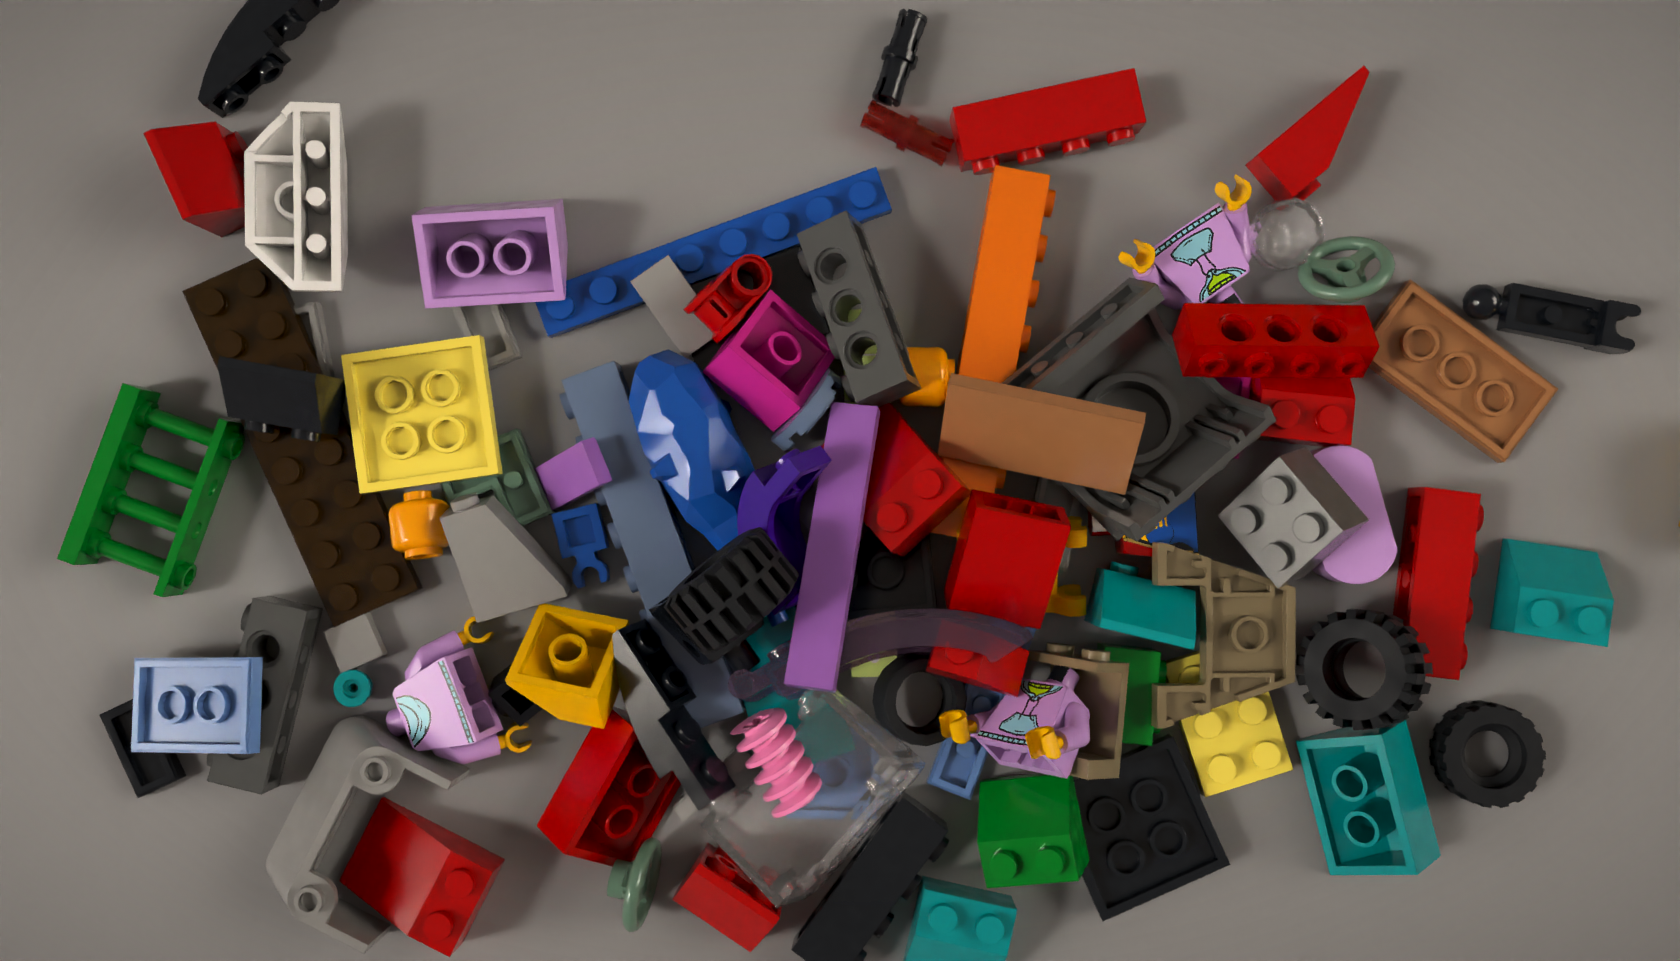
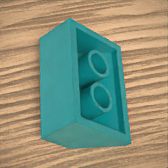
M1406 720L1401 723L1391 724L1389 727L1368 730H1353V727L1340 728L1300 738L1296 741L1330 875H1418L1441 856Z

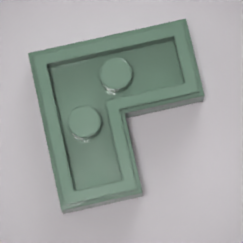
M517 428L498 436L503 474L440 483L450 507V501L470 493H477L480 496L493 490L496 499L522 526L555 513L550 507L534 469L536 466L520 429Z

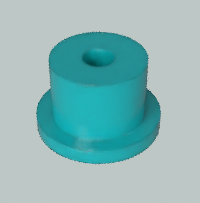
M348 670L341 673L336 678L333 686L336 699L347 707H356L365 703L373 689L371 678L359 670Z

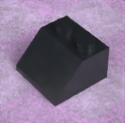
M219 356L217 367L228 417L245 420L244 429L274 434L275 425L292 428V438L320 442L321 434L338 435L346 392L343 379Z

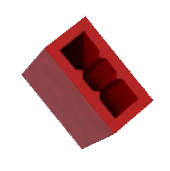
M971 489L944 588L948 612H953L956 616L965 620L974 621L984 618L999 621L1002 625L1012 629H1024L1025 627L1041 629L1071 530V524L1064 507Z

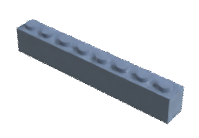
M611 361L561 380L566 391L559 394L561 404L568 419H576L581 432L580 436L575 437L576 444L594 437L612 477L611 482L594 490V494L600 506L607 504L613 522L608 523L607 527L611 540L616 549L623 548L629 565L623 567L627 584L632 593L639 591L645 607L639 610L640 619H646L651 628L657 632L662 645L677 668L684 673L689 686L696 695V698L688 703L685 708L699 724L700 728L744 713L746 708L734 671L724 656L711 664L701 665L649 611L651 607L666 598L696 568L669 495L661 481L653 479L650 474L652 467L644 454L628 401L630 389L621 365Z

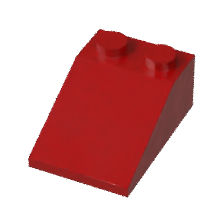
M888 403L879 407L880 418L863 521L890 552L904 557L970 496L971 490L895 407Z
M383 797L377 805L339 881L407 936L450 957L464 942L506 859Z

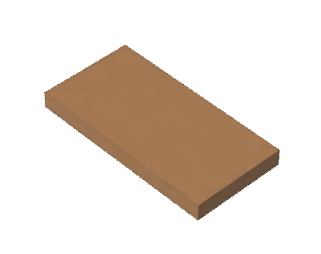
M1411 279L1402 284L1372 325L1380 347L1369 368L1497 463L1506 461L1558 390L1557 387Z
M951 373L947 387L938 456L1125 495L1145 424L1146 413Z

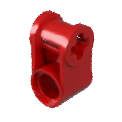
M743 255L725 268L715 280L710 281L683 310L687 314L693 313L713 333L712 339L718 343L744 318L747 310L768 290L773 276L771 267L759 255ZM739 269L750 273L754 281L753 290L741 286L737 277Z

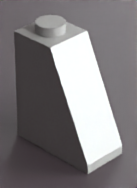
M470 493L450 501L451 507L440 517V521L477 623L567 597L572 585L569 575L493 495L479 499L477 493Z

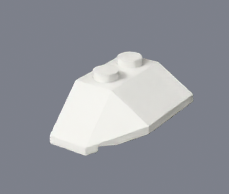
M289 102L281 111V114L244 151L245 246L293 292H343L348 257L347 157L340 103Z

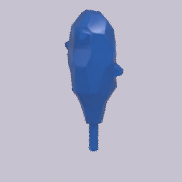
M668 349L650 355L639 362L634 372L628 401L644 454L652 467L650 470L652 478L661 481L685 521L702 533L718 551L738 536L737 516L739 501L744 485L755 468L729 416L732 410L729 402L720 399L711 382L702 372L703 370L694 361ZM785 610L776 615H773L772 612L767 615L772 627L789 619Z

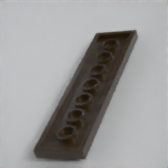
M255 258L182 291L216 367L219 356L324 375L302 319L294 310L295 303L286 284L259 258ZM343 410L338 435L321 434L320 442L292 438V428L275 425L274 434L244 429L333 627L374 611L423 588L411 560L405 559V554L396 551L391 545L389 512L380 492L359 493L351 427ZM240 419V421H241V423H242V425H243V427H244V425H245V420Z

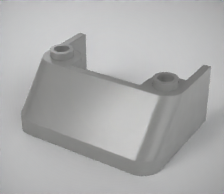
M353 715L341 720L333 728L267 857L266 868L269 877L286 906L297 920L365 954L388 932L391 924L338 898V891L333 881L316 871L358 788L370 794H384L399 784L407 769L449 790L467 777L470 768L437 757L432 750L416 751L412 748L409 737L393 735L386 725L368 716Z

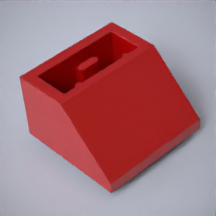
M707 843L678 886L672 900L751 953L780 919L784 893L778 890L780 884L769 874L761 870H757L754 874L740 864L742 861L741 857L732 849L722 844H719L716 848Z

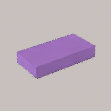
M594 437L580 441L534 468L552 511L564 507L612 481V477Z

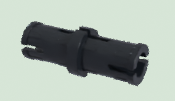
M905 9L899 11L890 44L884 47L881 56L884 62L879 80L872 94V98L883 105L898 107L901 104L910 71L916 68L918 56L915 55L927 23V18L922 13L912 9H908V12Z

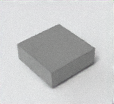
M370 612L323 631L340 673L355 669L388 654Z

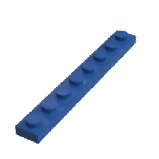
M874 167L566 281L565 300L535 303L547 336L553 338L646 304L630 281L667 255L670 256L689 285H693L720 275L725 268L743 255L754 254L765 259L787 250L801 247L797 237L798 233L845 210L863 224L890 214L892 208L877 168Z

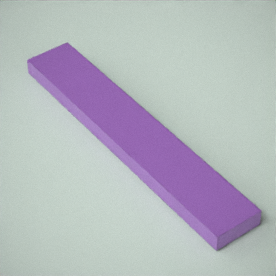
M839 402L831 403L824 450L832 461L818 478L784 684L787 687L836 693L880 418L878 406Z

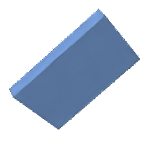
M263 657L134 658L131 752L260 753Z

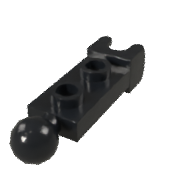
M1517 283L1505 285L1503 297H1501L1496 288L1488 284H1478L1471 287L1462 300L1464 311L1475 320H1487L1495 314L1499 315L1496 329L1498 331L1580 346L1586 350L1606 354H1624L1630 352L1635 347V342L1632 339L1622 337L1617 333L1616 322L1623 320L1627 316L1636 317L1641 314V308L1635 304L1614 300H1598Z

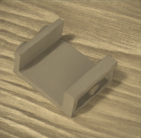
M1047 643L1046 651L1028 650L1030 651L1028 660L1051 664L1050 673L1055 665L1070 667L1080 677L1073 692L1089 709L1090 742L1086 746L1079 748L1070 776L1086 780L1119 778L1129 663L1110 660L1111 652L1105 650L1082 648L1081 655L1074 654L1075 646L1070 644Z

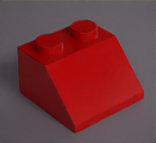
M214 121L156 128L143 133L184 221L220 237L245 227L244 151L248 146L237 131L231 132Z
M1252 378L1249 399L1269 405L1276 418V421L1261 433L1257 440L1319 447L1351 445L1356 398L1350 378Z

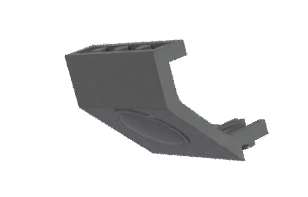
M1130 277L1002 382V384L1146 413L1145 424L1125 495L1059 481L1116 541L1124 535L1138 541L1144 535L1152 532L1161 520L1180 504L1189 500L1200 486L1213 475L1222 471L1230 460L1246 446L1255 442L1261 436V433L1276 421L1269 405L1235 395L1226 390L1215 378L1183 377L1173 337L1164 327L1155 309L1165 298L1157 284Z

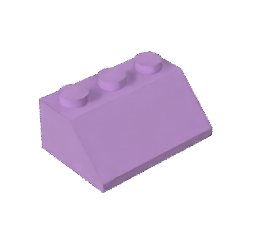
M563 199L424 207L411 215L425 308L562 301L566 299L568 241Z

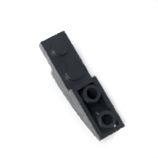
M248 0L229 24L215 48L203 77L198 100L203 106L222 118L243 108L248 102L249 95L262 84H268L276 80L282 74L283 67L292 60L280 46L286 41L299 37L305 31L309 21L321 11L324 12L332 9L340 0Z
M646 619L618 629L612 634L614 662L625 708L635 734L659 779L674 772L699 811L736 787V784L728 774L723 761L717 757L702 734L699 724L685 708L688 703L696 698V695L689 686L684 673L677 668L662 645L657 632L651 628Z

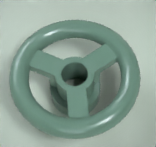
M1357 236L1339 237L1318 244L1309 250L1299 264L1298 278L1303 288L1318 298L1338 303H1353L1376 293L1390 281L1395 270V260L1391 251L1378 241ZM1358 250L1350 257H1342L1337 260L1322 259L1335 252ZM1376 257L1380 262V269L1373 278L1366 281L1364 269L1368 262ZM1312 273H1318L1328 281V286L1318 282Z
M650 837L643 842L633 862L617 859L609 876L607 896L621 900L624 899L622 922L624 928L629 932H635L643 925L655 894L661 867L662 847L660 841L654 837Z

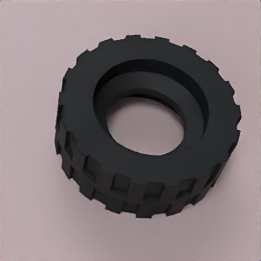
M1477 700L1470 704L1464 702L1456 705L1457 708L1452 711L1448 710L1442 715L1444 718L1440 723H1436L1433 731H1435L1433 738L1429 740V748H1431L1429 760L1430 765L1434 766L1436 771L1434 774L1438 781L1443 782L1448 791L1473 804L1492 808V806L1508 807L1512 802L1518 803L1525 799L1524 796L1529 791L1533 792L1537 787L1536 782L1538 778L1542 777L1544 772L1542 767L1543 760H1546V751L1542 748L1543 739L1541 734L1536 732L1534 729L1535 725L1530 719L1521 716L1523 713L1493 702ZM1481 731L1496 732L1505 740L1509 754L1506 765L1500 772L1492 776H1479L1472 772L1467 766L1464 757V750L1468 740Z

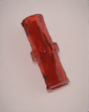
M875 100L871 101L867 108L869 111L868 113L865 112L860 127L867 128L897 143L896 148L903 152L907 148L937 163L939 166H943L947 159V154L950 153L955 142L954 139H949L919 124V118L913 115L907 118L877 103Z

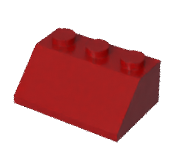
M613 706L605 728L592 727L536 826L565 855L612 867L617 859L633 862L643 842L652 837L681 783L674 772L659 779L635 734L627 711Z

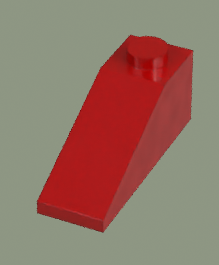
M1364 65L1245 165L1279 206H1282L1293 197L1298 203H1301L1321 186V183L1316 178L1330 167L1370 72Z

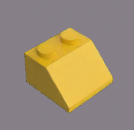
M545 603L540 604L505 678L506 684L559 720L604 729L620 690L614 662L612 634L618 629L628 626L629 620Z

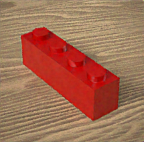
M1135 68L956 106L952 108L949 119L961 172L973 170L974 175L992 173L995 165L1000 166L1001 163L1018 160L1020 166L1038 163L1046 158L1045 154L1061 150L1064 156L1080 154L1088 151L1090 144L1107 141L1108 146L1122 145L1133 141L1135 134H1138L1147 122Z
M1410 487L1407 491L1393 615L1403 619L1402 624L1404 626H1412L1419 633L1415 638L1418 643H1426L1430 653L1423 655L1425 663H1432L1433 674H1426L1428 677L1459 680L1460 670L1465 667L1467 662L1468 650L1464 643L1466 624L1470 622L1473 614V601L1469 597L1471 578L1475 576L1479 564L1478 554L1475 551L1476 534L1481 529L1484 521V509L1480 505L1481 494L1432 487Z

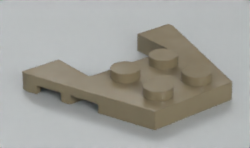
M1152 542L1153 585H1199L1200 679L1196 683H1152L1151 726L1157 729H1164L1175 725L1174 722L1196 714L1204 715L1211 712L1213 708L1236 700L1240 702L1295 682L1296 587L1285 585L1278 589L1267 577L1212 560L1211 558L1177 548L1167 543Z

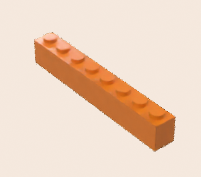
M995 165L989 184L956 374L1002 383L1017 371L1019 352L1027 353L1032 326L1024 325L1027 307L1035 308L1040 281L1032 279L1035 262H1043L1048 240L1047 235L1040 234L1043 217H1051L1056 190L1048 189L1051 175ZM941 456V459L970 490L975 489L994 493L995 488L1003 489L1007 470ZM969 497L930 533L957 537V530L961 529Z

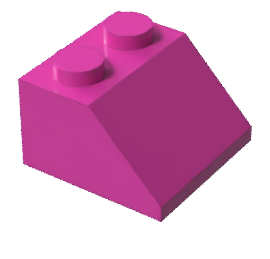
M770 289L723 343L702 372L774 432L802 408L835 357L829 348L827 338Z

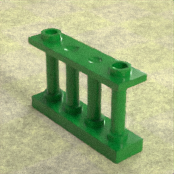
M122 383L57 559L72 565L97 564L99 559L104 556L159 576L154 595L160 597L183 595L184 590L190 587L196 576L197 567L194 562L232 460H235L240 455L244 447L245 437L242 434L244 427L239 421L223 418L218 419L215 429L159 409L157 403L161 393L146 387ZM153 426L208 446L199 472L144 453L141 445L147 429ZM136 469L191 489L192 491L183 516L127 496L125 488L131 472ZM122 513L176 533L167 559L112 540L109 531L115 515Z

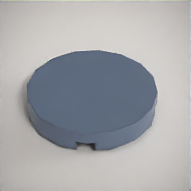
M828 368L802 408L774 431L771 441L783 451L793 448L795 442L790 437L794 433L802 436L811 430L835 399L836 391L834 389L842 387L841 377Z

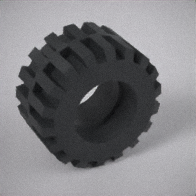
M762 528L750 529L719 549L678 584L669 594L664 608L702 654L715 652L741 637L776 608L794 588L799 573Z
M1347 609L1346 612H1334L1327 615V622L1318 621L1311 627L1315 632L1314 636H1304L1300 645L1307 648L1306 654L1297 655L1296 665L1304 666V674L1296 675L1298 685H1307L1309 692L1303 695L1308 704H1317L1319 707L1316 713L1323 719H1334L1333 725L1341 728L1353 727V730L1389 727L1391 724L1401 723L1408 719L1409 712L1418 711L1423 704L1419 700L1421 694H1429L1431 684L1425 682L1426 674H1433L1432 663H1425L1423 655L1430 652L1426 643H1418L1415 639L1419 633L1412 626H1404L1402 624L1404 620L1395 615H1386L1384 612L1373 610ZM1360 641H1367L1378 649L1383 657L1386 669L1385 679L1381 688L1369 698L1358 695L1350 688L1343 671L1346 654L1352 646Z

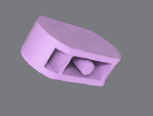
M1339 445L1311 450L1310 452L1369 519V521L1319 563L1313 571L1319 576L1334 582L1364 584L1374 581L1386 573L1393 564L1397 554V546L1372 459L1364 452L1350 446Z

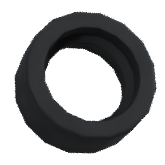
M909 654L896 658L882 670L874 685L872 702L876 718L886 732L911 745L930 746L947 739L941 734L939 716L949 710L965 711L967 696L963 682L926 672L929 656ZM917 672L929 673L936 677L941 684L943 693L941 708L936 717L922 727L910 726L903 722L897 714L895 705L897 692L901 684L907 677Z

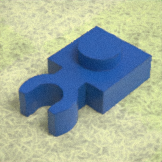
M599 503L551 514L562 559L574 556L576 558L577 564L572 572L575 586L577 588L586 587L584 572L588 567H593L598 571L601 583L609 581V567L603 560L599 559L597 553L598 550L610 548Z

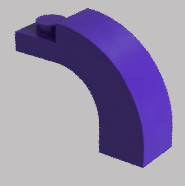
M821 445L804 452L794 449L782 456L777 462L754 470L747 479L740 497L737 516L738 536L747 530L762 528L799 573L792 591L771 611L773 615L797 605L807 549L799 523L800 504L806 490L832 461Z

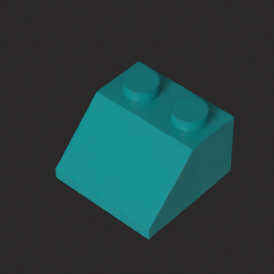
M1502 538L1490 629L1608 647L1614 598L1598 553Z
M1111 561L1109 570L1096 568L1084 621L1100 628L1194 650L1196 643V591L1182 588V586L1153 585L1152 580L1137 577L1139 568Z
M922 876L903 961H1005L1017 914V908L1012 896Z

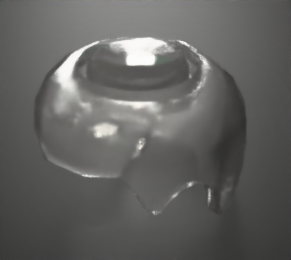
M1298 198L1273 201L1256 212L1250 222L1251 255L1260 266L1277 272L1306 264L1309 255L1317 246L1322 244L1324 239L1322 216L1311 203Z

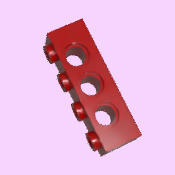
M1184 303L1172 334L1183 377L1363 378L1380 347L1365 305Z

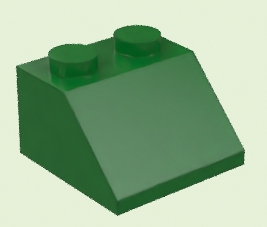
M1037 773L982 779L980 781L977 844L987 888L1080 880L1090 859L1073 776L1069 775L1065 779Z

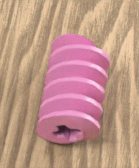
M779 707L759 711L738 724L730 733L731 735L742 733L745 735V738L736 746L738 752L749 750L754 752L745 762L746 768L752 769L759 766L763 768L754 778L755 784L771 783L772 786L763 794L764 801L780 800V803L771 811L773 818L789 815L806 806L813 800L822 785L819 774L812 772L814 766L811 759L803 756L805 749L802 742L794 740L796 731L793 725L784 724L787 714L784 709Z

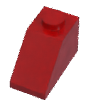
M941 620L937 627L926 672L1017 698L1030 651L990 633Z

